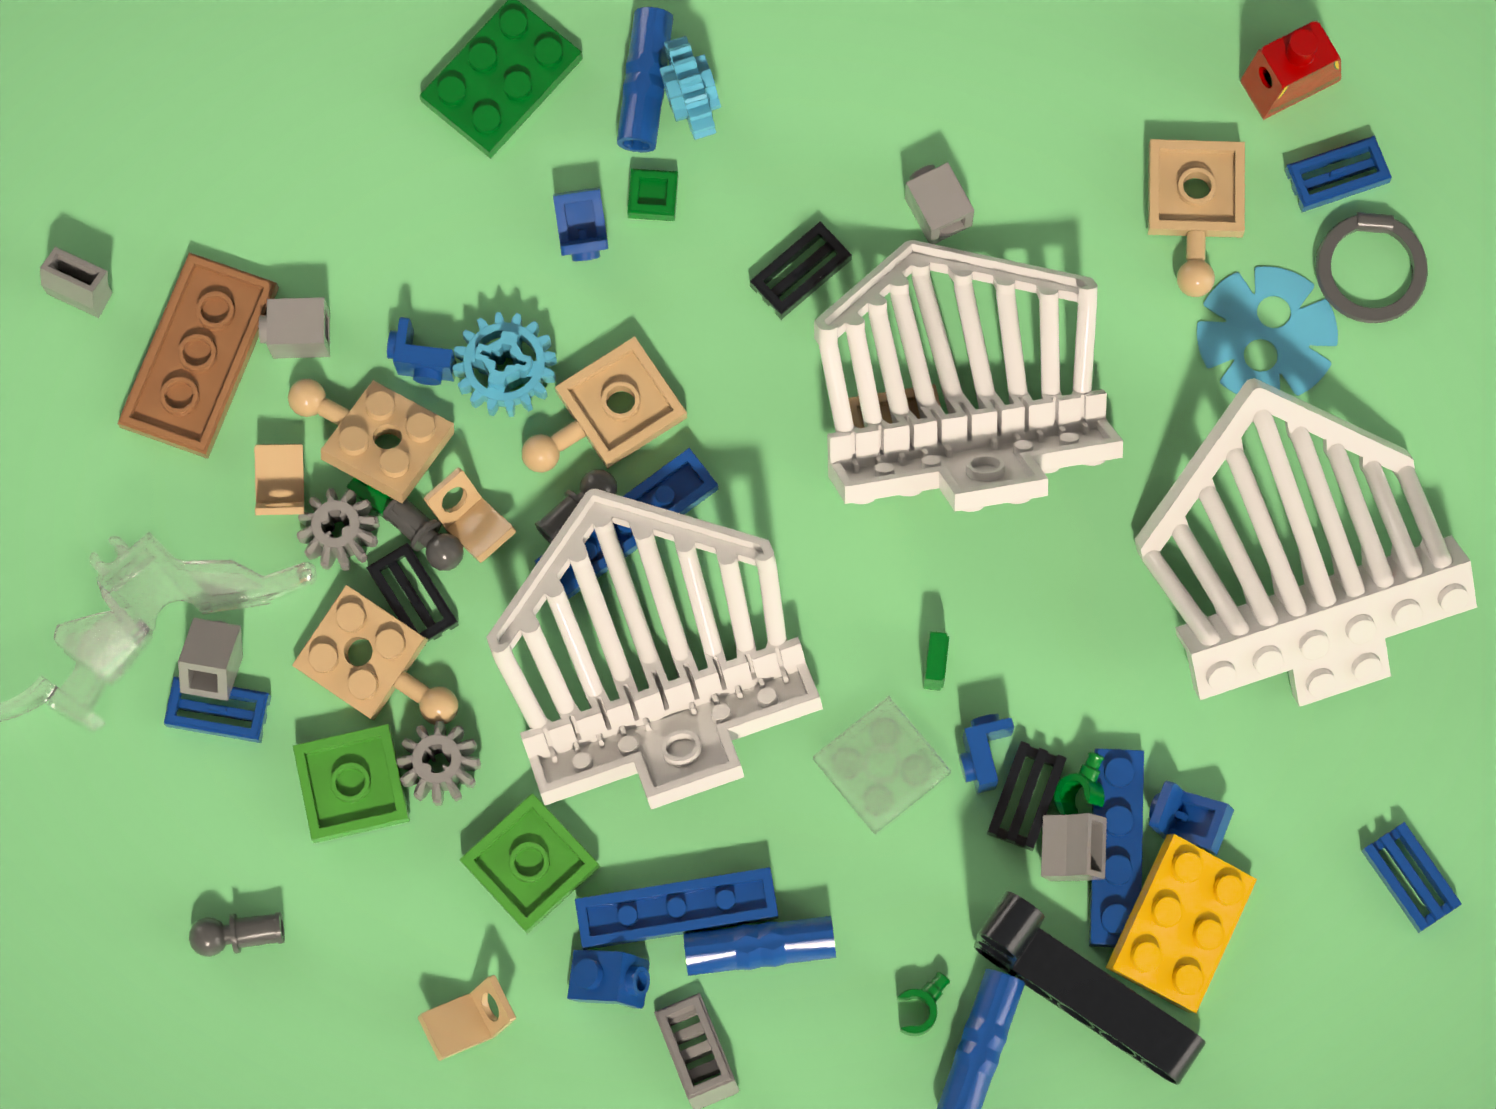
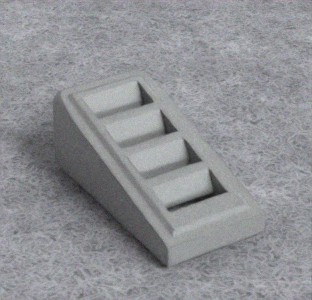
M700 993L654 1012L686 1096L693 1109L704 1108L740 1091ZM698 1015L700 1022L673 1033L672 1025ZM706 1034L708 1040L682 1051L680 1050V1044ZM713 1053L714 1060L688 1070L686 1064ZM718 1073H721V1075H719V1076H717V1077H715V1078H712V1079H710V1080H707V1081H705V1082H703V1083H700V1084H698V1085H694V1083H696V1082H699V1081H701V1080H704V1079H706V1078H709V1077H711V1076H714V1075H716V1074H718Z

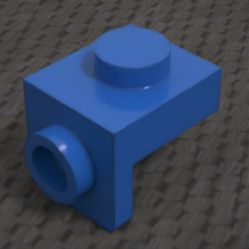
M600 187L553 194L561 255H571L572 261L575 262L599 258V250L609 249Z
M400 317L398 330H390L387 343V358L393 359L397 374L411 376L415 382L424 385H440L442 380L454 382L455 375L452 366L457 364L453 350L412 345L414 329L410 318Z
M989 714L971 720L972 727L964 729L962 739L966 752L959 754V761L965 782L974 781L977 794L995 790L997 787L998 777L988 741L1011 736L1014 730L1012 718L1000 720L999 714Z
M1166 780L1161 793L1156 794L1152 800L1149 811V826L1164 840L1167 834H1176L1208 853L1217 855L1234 809L1227 803L1185 792L1176 783Z
M574 950L567 999L586 1003L620 1004L630 1008L642 1009L650 985L649 960L618 951Z

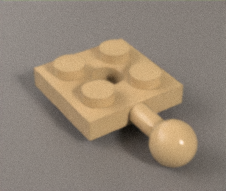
M1150 139L1148 157V235L1187 236V262L1178 270L1177 284L1180 290L1187 296L1201 297L1212 289L1215 282L1214 271L1205 262L1206 237L1242 238L1245 232V142ZM1192 178L1201 179L1208 185L1209 194L1200 199L1192 198L1184 191L1183 184Z
M634 336L555 386L557 395L575 421L550 437L543 434L530 437L522 447V460L534 472H547L556 466L561 451L586 436L608 469L687 419V412ZM624 391L634 397V406L626 413H615L609 409L607 405L608 400L614 393Z
M312 379L297 381L292 385L288 393L289 405L296 414L303 417L319 414L321 417L338 425L337 429L321 448V460L402 504L454 434V423L374 380L351 410L326 398L322 385ZM384 434L395 435L401 440L399 445L390 449H383L375 444V440Z
M348 585L344 587L292 664L293 667L372 720L376 719L395 689L419 703L421 715L430 724L435 725L436 721H443L444 724H447L455 718L458 712L457 697L450 689L440 686L428 688V686L407 673L428 642V639ZM366 639L372 646V657L366 664L354 666L348 657L349 648L355 641Z

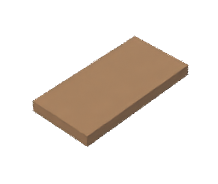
M189 252L117 423L119 427L208 459L259 338V316L267 315V299H275L279 289L277 283Z

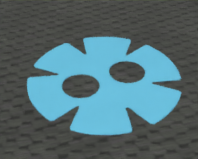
M1268 266L1256 267L1254 270L1255 294L1252 293L1240 273L1236 272L1228 276L1211 291L1203 303L1206 308L1224 318L1226 322L1199 321L1197 323L1198 347L1206 367L1213 368L1234 359L1230 368L1221 378L1220 384L1235 394L1240 391L1247 380L1252 378L1280 390L1279 374L1283 375L1297 396L1315 386L1330 368L1331 361L1310 349L1309 346H1336L1338 344L1336 318L1329 302L1323 299L1301 309L1300 306L1314 289V284L1303 276L1287 269ZM1267 297H1280L1288 303L1291 316L1284 326L1270 328L1259 320L1257 315L1258 305ZM1262 339L1274 345L1278 357L1276 364L1271 369L1255 371L1246 364L1244 350L1250 342Z

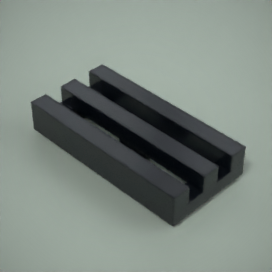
M820 221L750 280V287L762 296V300L768 306H771L775 310V314L782 320L852 260V254ZM820 238L826 242L772 289L766 285ZM833 251L837 254L783 301L779 299L780 296Z
M408 542L366 567L396 617L418 632L381 571L389 567L427 628L419 634L427 638L428 641L436 640L446 630H452L459 626ZM404 557L443 617L439 622L435 623L398 565L397 562Z
M1021 741L987 835L1033 851L1043 825V815H1046L1067 758L1061 755L1055 756L1042 748L1036 749L1031 747L1030 744ZM1025 757H1028L1035 761L1008 831L1000 828ZM1047 764L1053 767L1029 835L1028 837L1021 836L1018 833L1043 765Z

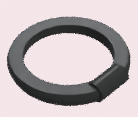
M1357 212L1355 216L1346 218L1335 225L1324 237L1317 252L1315 271L1321 292L1338 312L1359 322L1383 323L1399 318L1418 302L1426 286L1428 264L1425 251L1419 239L1407 226L1394 219L1393 215ZM1356 231L1389 234L1398 240L1408 253L1412 266L1411 282L1404 296L1395 303L1381 308L1363 307L1348 300L1337 288L1331 271L1333 252L1343 238Z

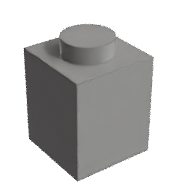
M948 162L937 168L934 165H927L910 176V181L906 182L905 200L928 243L936 244L972 226L974 209Z
M324 297L267 299V315L259 316L260 343H266L273 359L330 357V310Z
M193 618L178 660L180 693L228 701L243 658L240 625Z

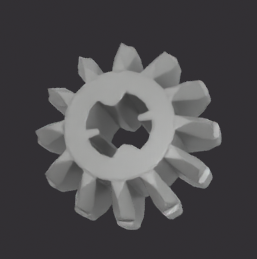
M329 488L326 493L328 502L322 504L318 498L311 497L309 503L315 512L299 514L298 519L306 528L297 532V538L300 543L308 544L304 553L309 560L321 556L320 564L322 568L329 570L337 558L342 570L348 571L350 569L349 557L355 555L358 561L364 563L368 557L362 546H377L378 539L370 532L377 529L380 524L376 516L368 515L372 506L367 499L356 503L355 492L347 490L341 501H339L335 490ZM343 522L345 527L342 528V536L334 538L332 532L335 530L334 524Z
M436 721L434 735L430 736L423 725L418 726L416 731L421 741L417 744L413 740L405 738L402 742L403 747L412 755L397 758L398 767L409 770L400 778L403 786L410 787L417 784L414 790V797L419 801L426 798L432 790V800L436 806L442 805L444 791L448 790L455 801L461 800L462 795L457 785L462 783L469 788H474L476 785L475 779L465 771H475L481 768L480 759L469 756L477 749L474 739L461 742L464 730L458 725L450 731L448 736H446V727L443 721ZM443 753L447 761L450 762L449 767L442 765L444 771L435 773L431 765L428 764V761L431 759L435 762L434 755Z

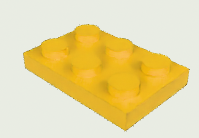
M1167 834L1106 965V969L1188 1013H1197L1257 879L1176 834Z

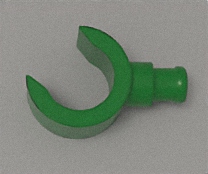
M1090 751L1086 763L1082 764L1078 774L1071 773L1060 780L1055 790L1054 802L1057 810L1062 815L1078 814L1075 806V797L1081 787H1083L1087 803L1103 807L1105 800L1104 789L1097 779L1101 772L1099 768L1104 760V756Z
M937 972L931 982L927 981L922 989H909L897 997V1000L900 1001L920 1000L926 1004L929 1010V1018L924 1024L901 1027L900 1032L908 1036H920L927 1033L933 1027L937 1018L936 1002L943 995V989L950 984V980L944 974Z

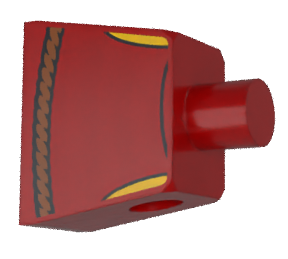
M1312 21L1259 49L1240 82L1260 116L1265 120L1341 80V58L1318 21ZM1270 76L1272 79V86H1270L1265 80Z

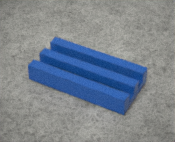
M1375 135L1288 164L1285 168L1286 176L1292 182L1291 188L1295 196H1298V205L1301 212L1388 184L1392 178ZM1370 152L1372 157L1307 180L1302 178V174ZM1377 169L1376 173L1309 195L1308 191Z
M179 677L173 678L164 719L166 727L262 743L263 725L266 724V710L271 700L269 693L233 687L229 699L256 703L255 711L181 699L182 693H180ZM179 709L252 722L251 728L181 717L177 716V712Z
M1405 822L1362 850L1366 859L1418 933L1462 904ZM1397 839H1400L1444 902V905L1439 906L1395 843ZM1384 848L1386 849L1430 914L1423 917L1383 860L1379 851Z

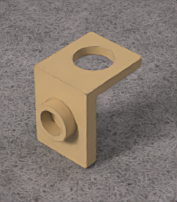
M256 444L254 447L255 515L304 514L303 445Z
M459 467L423 498L444 529L456 536L462 546L480 563L485 561L516 533L514 527L481 497L467 475ZM461 487L463 495L459 503L452 508L444 509L442 501L447 492L453 488Z
M492 975L487 977L471 993L421 1013L418 1016V1020L437 1059L441 1061L495 1038L516 1020V1016L496 976ZM488 994L494 998L498 1006V1018L490 1009Z

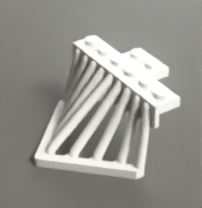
M909 240L904 242L815 319L814 339L820 349L836 431L835 433L827 434L828 477L844 503L868 504L878 498L896 495L915 496L922 491L939 488L954 511L975 512L983 509L985 506L1003 503L1022 504L1032 498L1048 496V477L1045 473H1053L1060 468L1082 464L1096 466L1104 463L1106 460L1123 458V440L1106 419L1107 393L1104 389L1092 391L1097 283L1091 277ZM930 270L948 274L954 283L955 297L979 406L977 410L962 392L931 280ZM910 274L912 275L914 290L948 414L944 413L935 399L909 296V282L906 277ZM972 280L991 283L996 289L1010 402L1008 405H1005L995 392ZM1015 289L1036 293L1039 298L1041 399L1032 400L1027 390ZM889 292L921 419H918L908 407L887 313V300L884 298ZM1059 298L1078 303L1072 394L1063 396L1060 391ZM867 312L892 418L891 424L883 420L865 333V320L862 318ZM845 331L865 428H858L853 424L838 347V337Z
M1255 378L1245 382L1134 539L1137 552L1143 563L1187 623L1175 627L1177 637L1187 652L1193 688L1200 700L1288 671L1292 695L1299 707L1390 677L1391 673L1385 638L1477 608L1471 561L1452 535L1443 538L1415 472L1414 460L1408 451ZM1273 416L1285 421L1287 435L1293 443L1330 547L1334 569L1333 575L1328 576ZM1252 422H1254L1298 546L1304 585L1301 586L1297 584L1243 450L1241 437ZM1309 432L1323 438V451L1330 461L1361 544L1362 565L1357 566ZM1346 450L1359 455V467L1367 480L1392 543L1390 556H1385ZM1225 460L1230 467L1270 567L1274 595H1267L1214 485L1212 478ZM1381 466L1391 470L1399 480L1422 536V541L1417 547H1414ZM1198 498L1242 586L1247 604L1236 606L1188 525L1185 516ZM1171 536L1205 590L1217 614L1207 617L1161 555L1160 551Z
M590 489L584 494L486 637L494 661L530 730L521 732L520 735L544 805L638 773L650 809H655L744 778L742 766L732 740L823 709L819 693L805 662L799 638L796 637L790 640L786 638L777 563L769 540L599 489ZM613 523L631 528L677 671V679L671 681L667 679ZM594 529L649 686L648 689L638 692L585 546V542ZM654 535L674 541L708 666L706 669L698 671ZM696 548L717 555L736 644L737 658L726 661ZM738 561L757 566L768 640L766 648L758 651L756 650ZM570 564L619 695V699L611 702L602 686L564 587L560 582ZM546 600L549 603L589 703L590 709L581 712L575 704L540 623L536 618V614ZM522 635L560 716L559 720L552 722L546 718L513 655L512 649Z

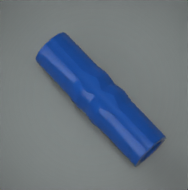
M641 7L634 12L617 135V145L632 152L644 153L656 149L665 89L659 68L665 67L668 64L664 42L671 40L673 15L661 8Z
M831 916L784 922H766L758 925H741L734 928L683 934L688 976L732 970H752L760 967H777L790 963L836 958Z
M985 970L970 1016L965 1024L961 1041L955 1052L953 1064L937 1109L982 1108L992 1077L998 1066L1000 1054L1007 1040L1009 1028L1025 985L1024 981L1000 971Z

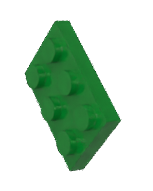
M507 0L419 95L420 100L491 159L583 59L582 51L520 1Z

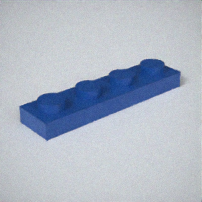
M688 448L623 497L685 515L719 490L717 482L692 450ZM613 523L624 557L626 558L638 549L631 528ZM594 529L585 542V546L596 577L599 578L608 571V567ZM540 556L538 559L534 561L535 565L538 563L542 556ZM570 564L560 579L568 600L581 591Z
M1095 748V753L1104 756V760L1099 768L1101 772L1097 780L1104 789L1105 800L1103 807L1092 804V814L1107 818L1105 879L1091 880L1089 946L1115 948L1142 889L1144 750Z
M770 867L575 899L583 950L778 919Z

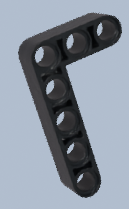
M1006 891L979 931L974 949L991 963L1009 975L1024 981L1028 988L1162 1078L1179 1085L1205 1046L1206 1042L1203 1038L1042 930L1040 926L1045 918L1044 914L1022 897Z

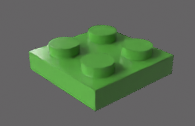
M389 724L293 745L313 843L410 822Z
M533 793L459 859L527 934L600 868L597 861Z

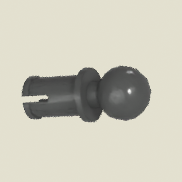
M603 469L592 470L585 474L581 480L580 492L577 495L573 491L567 490L564 493L566 498L540 521L535 523L540 534L551 544L588 490L599 489L617 494V481L613 475Z
M406 498L403 504L393 499L385 508L383 518L411 541L410 546L414 551L418 552L426 548V557L432 567L439 571H450L459 565L464 555L463 546L459 539L450 533L438 534L441 528L440 521L437 519L430 520L408 498Z
M281 912L238 918L236 914H230L229 925H223L221 921L215 918L206 917L193 924L189 931V942L191 948L197 954L206 957L218 955L229 944H232L235 954L240 953L241 948L272 943L282 944L285 942L283 917Z

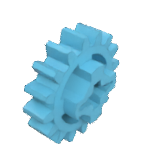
M687 36L664 42L669 65L661 67L659 70L675 121L687 119L695 140L716 134L712 111L721 108V104L705 54L694 57Z
M501 312L495 314V324L488 325L482 318L477 319L479 332L474 334L471 331L464 330L462 334L467 347L455 346L454 348L455 357L463 361L452 366L455 377L464 378L458 383L461 394H468L473 391L470 398L471 405L476 409L484 401L487 402L488 413L491 416L497 413L499 406L506 408L509 417H514L515 406L522 404L528 412L533 410L530 398L535 395L545 400L547 398V391L543 386V382L555 383L556 380L555 372L546 368L557 364L555 352L546 351L552 346L549 335L537 338L540 331L538 323L533 321L525 328L522 326L521 314L518 313L513 316L511 323L504 322ZM496 338H500V339H498V340L492 342V343L489 344V345H485L486 343L490 342L491 340H494V339H496ZM522 341L531 347L537 361H533L531 356L523 355ZM506 358L512 359L513 365H507L504 371H498L496 364L503 365ZM473 368L478 369L479 373L488 376V388L484 387L476 379ZM521 384H525V385H524L523 387H521L520 389L515 390V391H512V392H509L510 390L516 388L517 386H519V385H521Z

